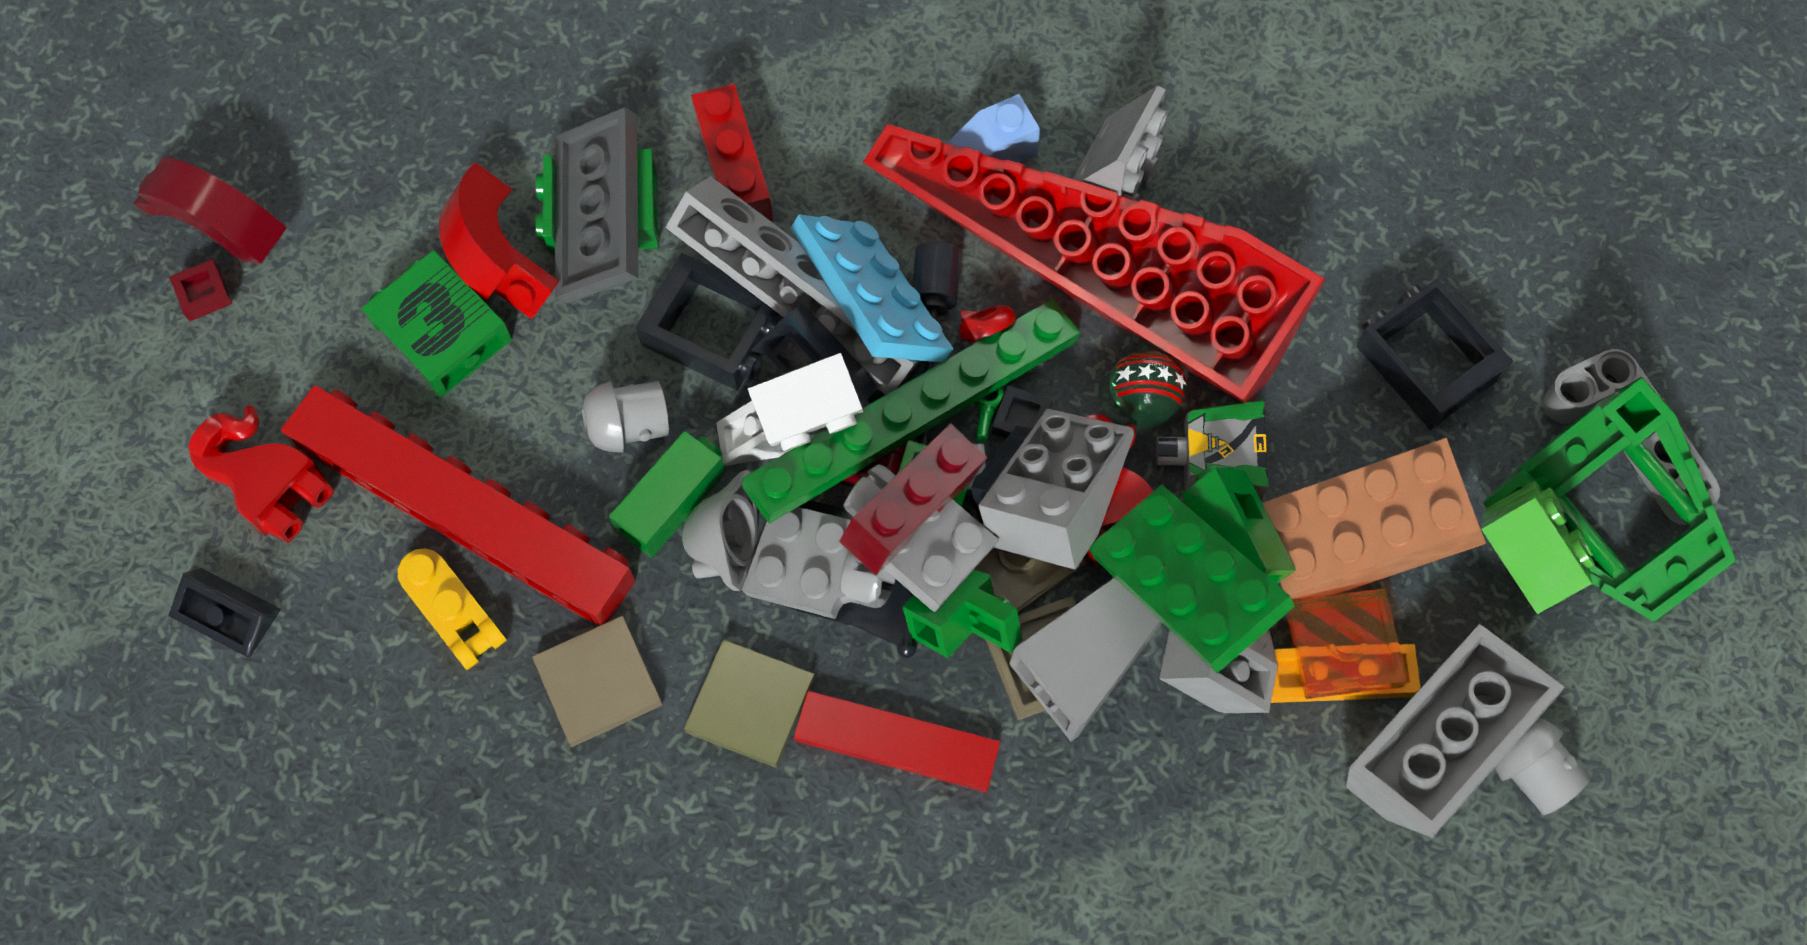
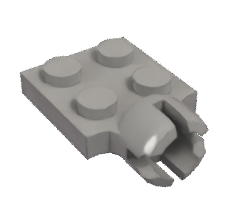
M876 465L868 471L870 476L861 478L852 488L844 503V507L853 517L896 476L883 465ZM952 500L941 512L936 510L915 533L910 542L884 569L933 612H936L994 548L999 539Z
M797 507L770 524L768 521L766 522L742 591L750 597L836 619L842 605L849 602L873 608L883 606L890 597L891 591L881 589L882 581L894 584L895 578L884 568L875 576L839 542L851 520Z

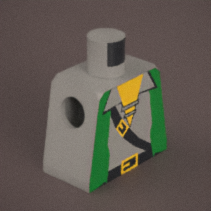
M1264 401L1188 412L1183 425V437H1157L1156 465L1184 466L1185 490L1196 483L1195 478L1200 472L1209 467L1220 465L1223 468L1245 469L1262 502L1268 488Z

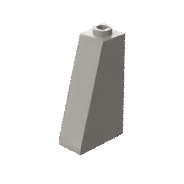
M1113 578L1018 645L1013 652L1009 664L1067 738L1073 741L1081 734L1162 622L1119 581Z

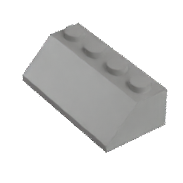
M1479 624L1349 767L1346 788L1387 821L1433 838L1563 691L1564 686Z

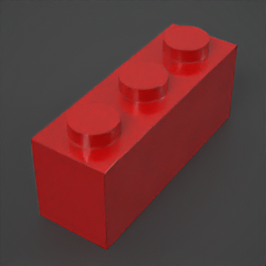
M735 84L692 94L691 98L695 117L713 178L768 220L774 222L770 196Z

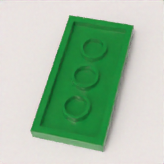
M1163 485L1159 486L1093 542L1089 548L1093 558L1216 674L1295 607L1288 593Z

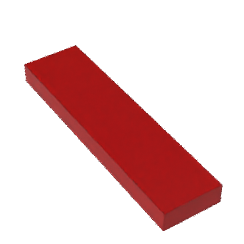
M807 691L794 735V741L987 793L1000 747V741L811 691Z

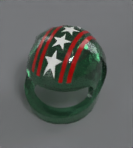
M1159 349L1132 352L1121 358L1104 377L1099 392L1100 404L1106 416L1115 424L1122 426L1134 424L1136 425V430L1150 429L1167 422L1177 414L1186 399L1188 389L1186 376L1181 366L1173 357ZM1111 395L1116 404L1131 416L1130 418L1124 417L1115 409L1111 401Z

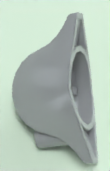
M748 470L741 471L720 492L699 503L689 514L682 532L684 549L689 556L695 559L692 565L694 576L698 579L721 576L724 584L733 591L741 590L757 545V507L742 488V478L750 474Z

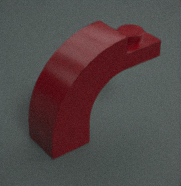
M163 157L154 171L144 178L137 192L139 196L133 203L149 215L170 216L193 226L216 241L234 257L246 263L262 264L287 229L285 225L263 207L231 185L196 166L169 157Z

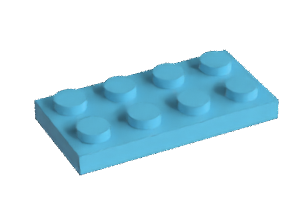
M798 215L790 228L872 356L931 362H944L953 347L942 333L941 325L932 318L921 302L920 294L909 284L899 269V263L888 253L878 238V232L871 225L863 221L835 220L828 216Z

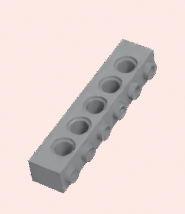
M711 176L685 192L665 227L781 316H787L798 305L803 303L881 385L878 389L885 395L904 385L910 379L922 361L872 356L799 242Z

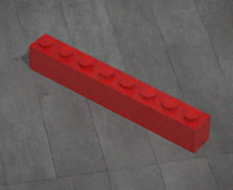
M314 385L280 429L295 448L598 627L609 622L636 582L629 568L630 562L620 553L607 547L603 552L588 544L590 539L577 528L566 524L563 529L548 521L551 518L550 515L539 506L529 501H526L522 506L509 498L511 493L498 482L489 478L484 483L471 476L472 470L460 460L452 456H448L446 460H443L432 453L434 449L425 440L412 433L407 438L393 431L395 426L387 418L375 411H371L367 416L355 409L358 405L354 400L337 389H334L330 394Z

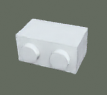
M841 353L748 388L769 445L774 447L781 444L783 451H788L810 442L811 439L808 433L827 426L829 434L851 427L857 424L854 415L863 412Z

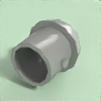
M607 381L592 388L585 395L582 405L585 431L592 444L599 449L609 452H623L625 443L647 441L669 435L666 403L659 381L636 385L630 384L619 388H613L611 381Z
M1539 717L1498 763L1495 770L1502 781L1512 778L1543 815H1546L1564 806L1587 786L1591 777L1560 743L1559 740L1564 732L1552 723Z

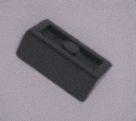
M199 568L183 573L168 616L250 658L281 609L207 570Z

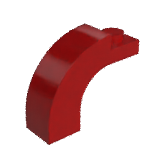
M474 162L466 171L440 213L439 235L443 250L459 277L483 300L487 301L494 292L532 319L558 285L559 281L522 255L505 238L498 223L497 213L512 189L478 163Z

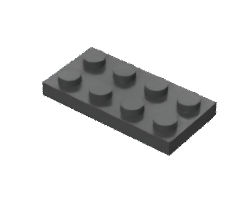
M626 107L556 135L555 279L559 283L555 287V298L567 304L638 278L637 114Z

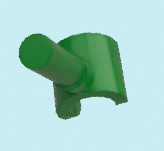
M1001 387L998 389V397L995 400L986 401L981 398L975 402L980 410L976 434L978 442L984 443L988 440L993 413L999 410L1003 400V389Z

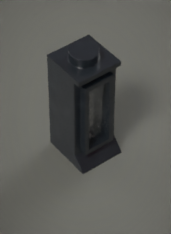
M803 303L785 316L751 349L766 355L784 374L841 353L862 408L871 404L868 398L881 386Z

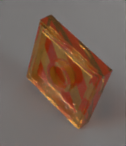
M1386 589L1292 600L1295 607L1287 613V618L1296 651L1305 699L1405 687L1408 679Z

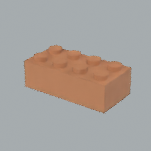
M1447 438L1262 503L1296 568V571L1281 581L1283 590L1290 595L1295 607L1306 605L1486 544Z

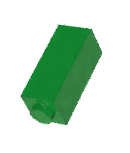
M684 431L609 515L615 531L650 558H653L688 518L693 509L701 503L726 474L721 459L723 454L720 449L707 438L701 436L697 440Z
M1220 465L1209 467L1200 472L1195 478L1196 483L1181 494L1187 507L1276 584L1296 571L1245 469L1223 468Z

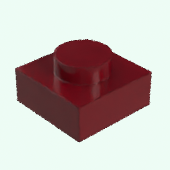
M213 259L169 277L182 312L189 322L233 304L220 269Z

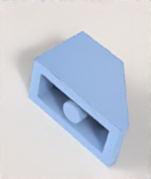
M1017 94L979 111L947 144L960 148L967 147L980 151L982 154L990 157L1020 163L1038 155L1040 128L1020 94Z

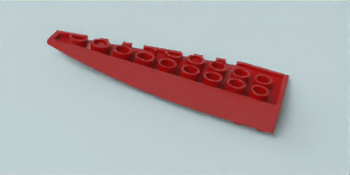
M886 125L863 160L865 165L946 218L1239 403L1254 402L1276 370L1325 282V278L1242 229L1205 221L1202 217L1189 213L1175 212L1145 200L1138 201L1125 196H1119L1115 191L1051 172L1037 171L1025 167L1024 164L990 157L982 154L980 151L967 147L953 146L943 143L940 139L893 125Z

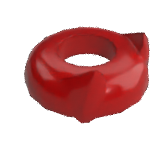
M996 305L977 312L961 310V323L958 330L959 337L963 341L977 342L981 338L993 335L1009 327L1016 321L1017 316L1012 308L1005 305Z

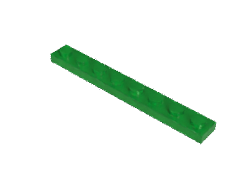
M1051 299L1016 319L1012 325L1004 330L983 338L862 408V413L854 415L857 424L831 434L826 429L810 438V442L791 449L742 478V488L770 524L904 445L908 440L914 439L1075 344L1081 332L1057 303Z

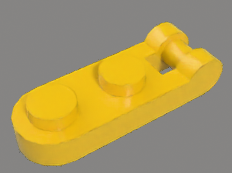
M427 548L416 549L408 553L401 560L398 567V579L401 586L467 671L479 662L477 660L479 655L491 646L497 649L507 641L437 552ZM475 623L480 631L463 642L459 634Z

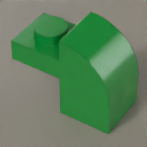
M973 570L936 612H933L915 595L902 606L912 639L946 658H949L972 633L1010 653L1023 641L1017 608L1006 598L1001 596L995 597L991 576L981 571Z

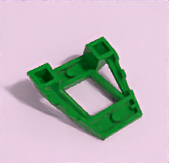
M1642 376L1592 407L1524 461L1483 501V505L1488 508L1533 481L1537 482L1542 491L1550 487L1566 511L1563 515L1567 522L1564 524L1571 532L1576 529L1581 532L1593 552V559L1602 568L1600 569L1596 565L1590 567L1592 584L1600 588V591L1653 622L1736 562L1676 414ZM1655 431L1689 495L1642 442ZM1621 450L1627 454L1689 527V529L1632 572L1628 570L1566 495L1567 492Z

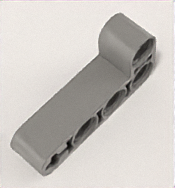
M1611 349L1561 372L1544 395L1543 408L1552 420L1561 424H1571L1600 401L1641 376L1657 394L1658 392L1637 361L1629 353L1623 350ZM1602 373L1613 376L1617 383L1608 381ZM1561 392L1573 395L1577 403L1568 401ZM1655 431L1642 442L1674 478L1678 472ZM1683 431L1714 506L1720 497L1718 482ZM1655 451L1665 454L1670 463L1661 461L1656 456ZM1628 457L1664 514L1678 524L1687 525ZM1678 476V478L1675 479V480H1676L1677 483L1683 488V490L1689 495V493H1688V491H1687V489H1686L1684 483L1682 482L1680 476Z

